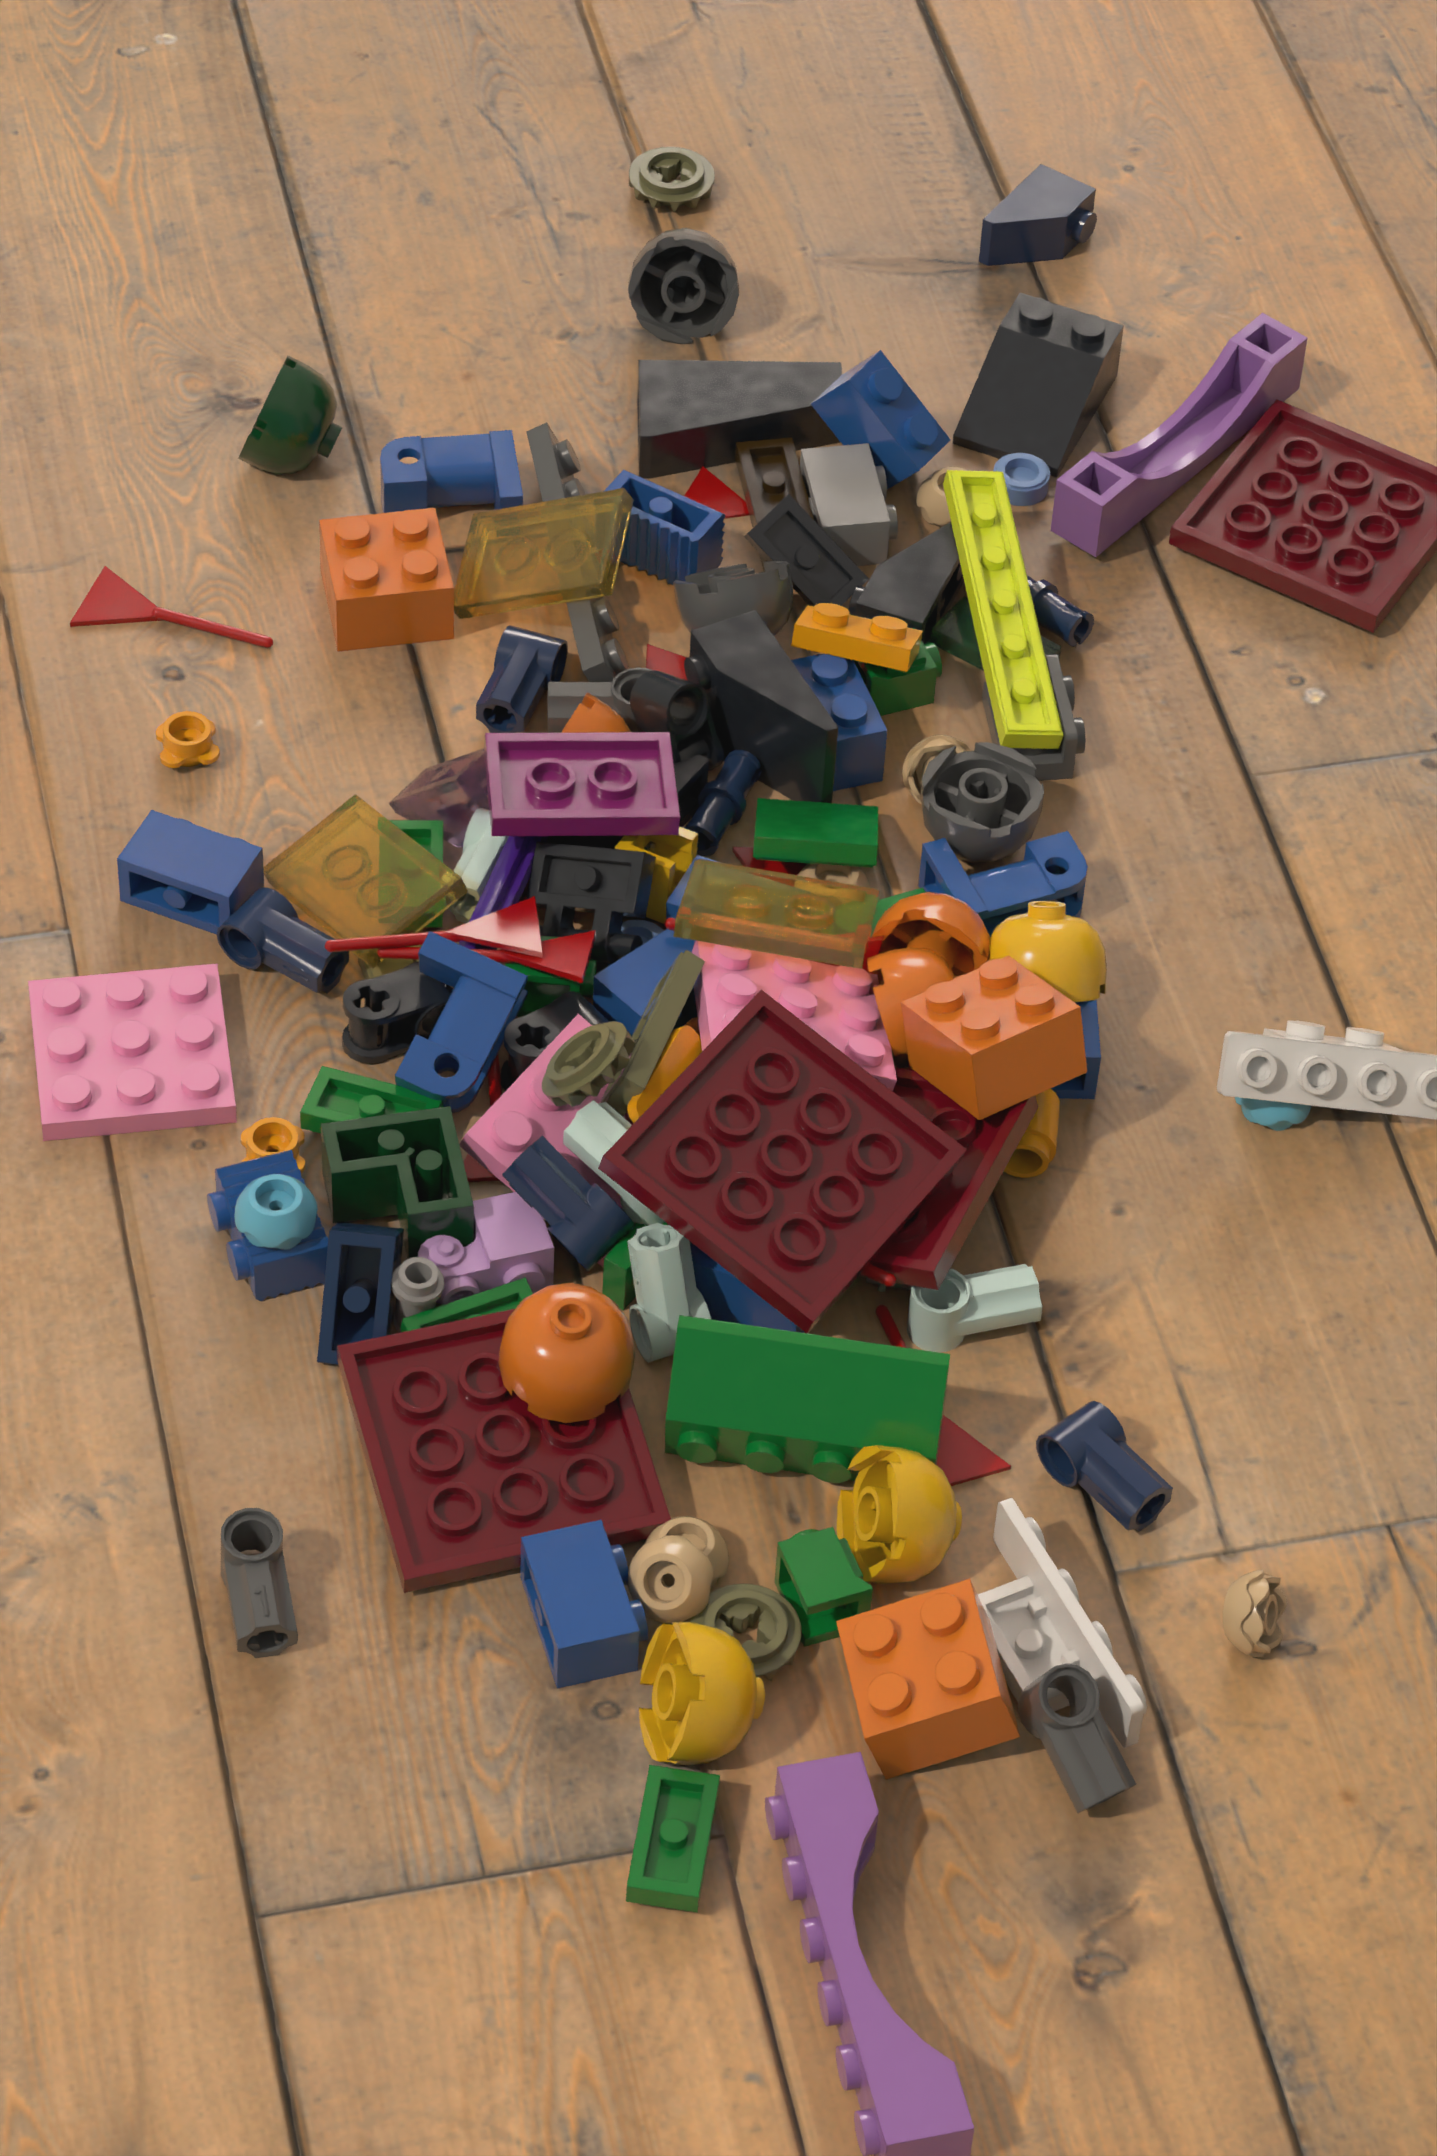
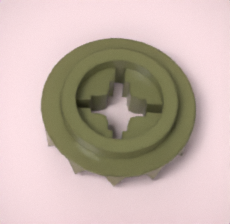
M660 147L646 151L639 155L629 168V186L634 188L635 198L641 201L649 200L652 209H657L662 205L670 206L674 212L680 205L696 208L699 199L710 198L715 181L713 166L705 157L697 152L680 147ZM679 175H681L680 181L674 180L672 183H669L672 181V179H676Z
M615 1021L596 1024L581 1030L568 1039L556 1051L547 1066L542 1080L543 1093L557 1107L567 1104L573 1107L580 1105L589 1095L593 1097L598 1096L600 1089L608 1083H614V1076L617 1072L628 1066L630 1061L629 1055L633 1051L635 1042L622 1023Z
M733 1584L711 1592L705 1609L692 1617L690 1621L723 1630L733 1636V1631L743 1633L748 1627L752 1628L759 1621L756 1642L747 1640L742 1646L753 1663L756 1677L763 1675L770 1681H772L779 1668L784 1665L793 1664L801 1641V1624L793 1606L777 1592L755 1584Z

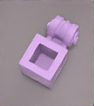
M517 1192L473 1201L474 1241L470 1245L463 1247L460 1241L454 1237L437 1235L427 1239L421 1245L418 1252V1257L431 1260L444 1276V1290L441 1297L436 1300V1303L442 1305L525 1277L533 1294L547 1286L553 1285L554 1246L544 1218L533 1207L531 1208Z

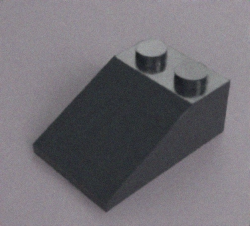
M1019 293L999 325L954 432L952 444L998 459L1012 453H1028L1042 459L1049 467L1050 475L1058 477L1117 377L1124 325L1102 319L1093 314H1086L1051 303L1042 298Z
M754 610L691 630L690 656L684 661L685 674L688 681L704 688L709 697L710 710L717 736L723 747L724 760L734 750L750 752L761 763V767L758 769L762 770V774L758 779L761 783L794 801L832 803L838 726L757 611Z

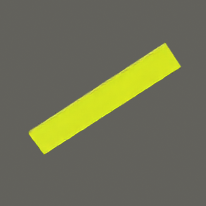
M947 470L943 487L1000 745L1009 748L1059 749L1063 738V731L1004 474L1000 471Z

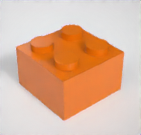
M435 508L319 520L320 569L337 652L454 639V586Z
M1009 955L1002 959L989 960L972 972L948 982L934 984L925 992L901 1002L909 1067L978 1120L1087 1073L1081 1007Z
M970 1578L836 1621L864 1739L886 1780L1020 1737L991 1623Z

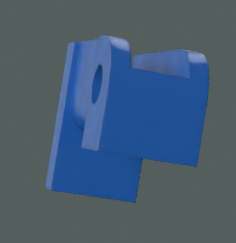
M512 430L489 431V434L421 438V436L403 437L387 443L381 450L380 475L383 513L435 507L494 504L499 539H523V492ZM405 457H413L418 461L412 464H405L400 460Z
M1065 831L1026 842L1023 861L967 876L947 840L942 838L922 844L918 887H923L925 892L944 893L966 902L979 914L991 937L996 926L1006 918L1028 913V903L1033 901H1051L1055 899L1066 904V915L1080 918L1088 866L1070 833Z
M429 931L418 952L420 972L454 989L429 1038L426 1039L420 1035H415L395 1074V1083L431 1099L442 1101L444 1107L450 1106L451 1112L456 1113L470 1106L477 1097L504 1042V1031L507 1025L516 1019L528 996V991L523 989L528 976ZM445 1071L455 1073L454 1076L447 1078L441 1077L439 1074Z

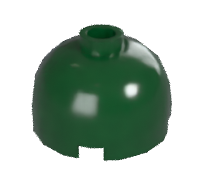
M287 356L238 459L273 474H294L306 469L315 459L317 453L328 458L343 427L333 423L337 401L333 388L324 376L310 366Z

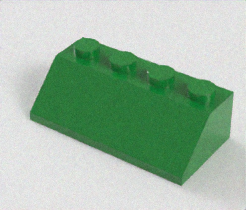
M679 1315L665 1419V1453L679 1455L681 1458L694 1463H709L715 1460L743 1464L754 1471L762 1473H775L784 1470L811 1474L822 1481L830 1483H842L848 1480L855 1481L859 1471L847 1469L852 1458L863 1447L867 1446L900 1447L916 1451L936 1464L951 1354Z

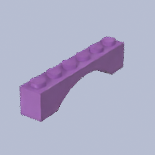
M1261 313L1229 339L1219 357L1196 389L1156 430L1139 442L1120 451L1108 453L1091 451L1057 479L1050 531L1092 556L1097 557L1253 428L1276 399L1284 402L1299 389L1308 338L1270 316Z
M861 1752L777 1767L775 1796L765 1798L767 1824L772 1839H783L788 1857L782 1859V1871L787 1895L790 1901L801 1900L806 1919L800 1920V1936L805 1958L808 1963L819 1962L824 1981L818 1982L817 1987L823 2021L826 2026L837 2025L842 2045L836 2047V2063L839 2078L845 2091L855 2089L861 2110L854 2113L855 2131L860 2151L863 2156H970L974 2125L955 2063L924 2042L894 2012L873 1981L859 1947L853 1915V1899L859 1878L874 1852L879 1815Z

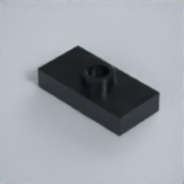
M790 494L785 496L744 536L767 561H786L789 563L793 589L809 606L814 607L819 603H832L842 606L853 595L858 585L862 586L869 580L861 569Z

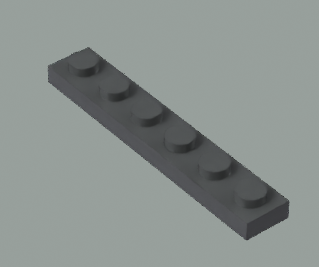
M546 422L526 431L582 671L589 682H612L620 672L629 669V665L621 645L612 636L613 632L619 630V624L611 604L606 597L603 598L602 592L609 589V583L602 565L596 557H593L592 553L599 550L600 546L591 523L583 516L584 512L590 510V504L581 483L577 478H574V474L581 471L580 464L570 442L567 439L559 442Z

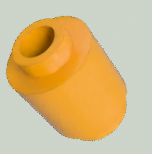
M1052 1089L1035 1095L1038 1109L1004 1170L1007 1174L1021 1178L1035 1177L1042 1174L1054 1159L1057 1148L1060 1100Z

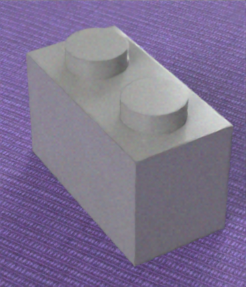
M869 443L801 449L800 469L814 521L857 566L876 565L886 561L889 540L897 539L898 535L897 513L893 504L886 505L885 503L887 495L885 470L883 466H875Z

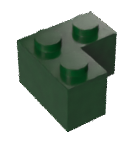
M450 1106L321 1124L322 1174L333 1223L398 1215L400 1228L404 1229L403 1241L407 1259L418 1257L421 1245L427 1239L437 1235L454 1237L460 1241L463 1247L470 1245L474 1241V1205Z

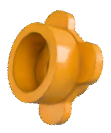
M183 711L171 715L156 729V738L163 743L164 748L160 753L161 763L168 768H179L180 766H196L200 763L209 765L216 762L220 756V749L217 745L213 744L212 736L216 732L215 724L197 712Z
M276 1117L261 1119L246 1128L241 1134V1144L246 1148V1157L241 1162L292 1150L298 1169H300L302 1174L305 1170V1159L299 1155V1147L305 1142V1134L301 1128L285 1119Z

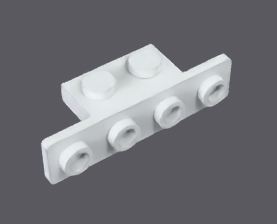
M1288 1020L1286 1031L1264 1028L1263 1035L1228 1031L1224 1036L1217 1082V1091L1224 1096L1437 1120V1055L1403 1051L1383 1043V1032L1347 1027L1345 1038L1324 1035L1325 1026Z
M1013 1498L998 1502L993 1539L1017 1580L978 1594V1597L991 1623L1006 1684L1019 1703L1023 1690L1054 1666L1065 1663L1078 1665L1088 1671L1097 1682L1100 1692L1098 1708L1121 1745L1126 1748L1138 1743L1143 1714L1147 1710L1145 1695L1139 1682L1133 1675H1125L1113 1657L1111 1642L1104 1627L1098 1621H1090L1079 1604L1078 1591L1072 1577L1065 1569L1061 1568L1058 1570L1046 1552L1044 1536L1037 1522L1032 1517L1025 1518ZM1048 1687L1047 1699L1053 1711L1070 1705L1062 1692Z

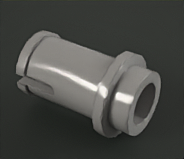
M409 1258L394 1270L392 1291L396 1296V1310L393 1315V1322L399 1333H401L403 1318L436 1308V1300L441 1297L444 1290L443 1274L427 1258Z

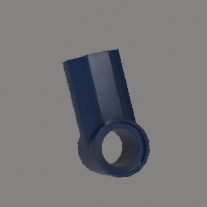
M511 625L506 627L497 647L494 671L476 703V719L481 721L490 733L524 732L545 690L548 691V682H560L568 653L567 641Z
M270 888L258 889L218 928L216 934L218 943L224 953L239 966L246 969H256L264 963L316 993L322 991L328 994L340 982L344 968L349 962V951L328 952L325 949V943L328 940H334V938L300 920L293 905L286 897Z
M543 1135L515 1159L502 1174L517 1194L550 1224L547 1228L548 1231L587 1271L636 1226L631 1218L596 1183L590 1185Z
M1096 1401L1088 1402L1038 1436L1036 1440V1450L1039 1459L1054 1480L1066 1487L1079 1484L1128 1531L1136 1529L1140 1532L1157 1519L1159 1513L1171 1500L1173 1487L1127 1445L1123 1427L1117 1417L1102 1403Z

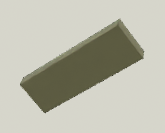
M685 950L684 953L680 952L657 983L632 1035L635 1046L629 1055L630 1061L628 1066L617 1072L614 1076L615 1082L608 1084L600 1103L607 1102L622 1117L627 1113L628 1103L631 1098L641 1094L645 1089L705 963L703 959L688 950Z

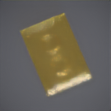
M625 488L474 513L454 589V613L459 619L612 595L634 500Z
M356 794L263 867L264 875L269 884L336 939L418 933L468 892L462 878ZM378 949L352 951L371 968H375L386 959L378 956Z
M695 859L676 915L673 937L862 969L878 909L880 891L874 888Z

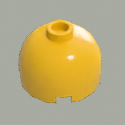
M1055 901L1029 902L1028 913L1006 918L993 931L989 939V960L1002 959L1009 955L1073 1002L1095 1000L1100 998V993H1106L1107 963L1105 947L1098 932L1085 920L1066 915V904Z
M879 1445L863 1447L852 1458L847 1469L859 1471L853 1490L841 1489L837 1505V1537L839 1540L846 1538L863 1574V1580L867 1583L888 1584L915 1581L928 1575L939 1565L946 1556L952 1541L958 1537L962 1526L961 1507L955 1501L954 1492L943 1470L919 1452L900 1447Z
M672 1622V1624H662L656 1629L647 1647L640 1679L641 1685H653L652 1708H639L640 1728L644 1746L649 1755L658 1762H671L680 1765L710 1763L727 1755L741 1743L748 1733L753 1719H758L763 1711L765 1701L764 1684L760 1677H756L751 1659L739 1640L727 1632L714 1627L693 1622Z

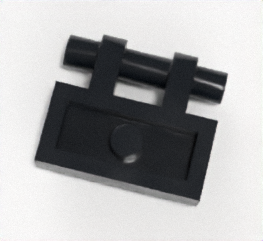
M536 842L526 899L535 896L536 907L546 908L544 924L539 925L540 936L564 937L591 931L574 928L575 911L595 913L592 931L596 930V938L591 952L593 960H597L599 963L613 964L643 945L642 938L639 935L623 934L621 928L624 916L646 917L656 857L640 851Z

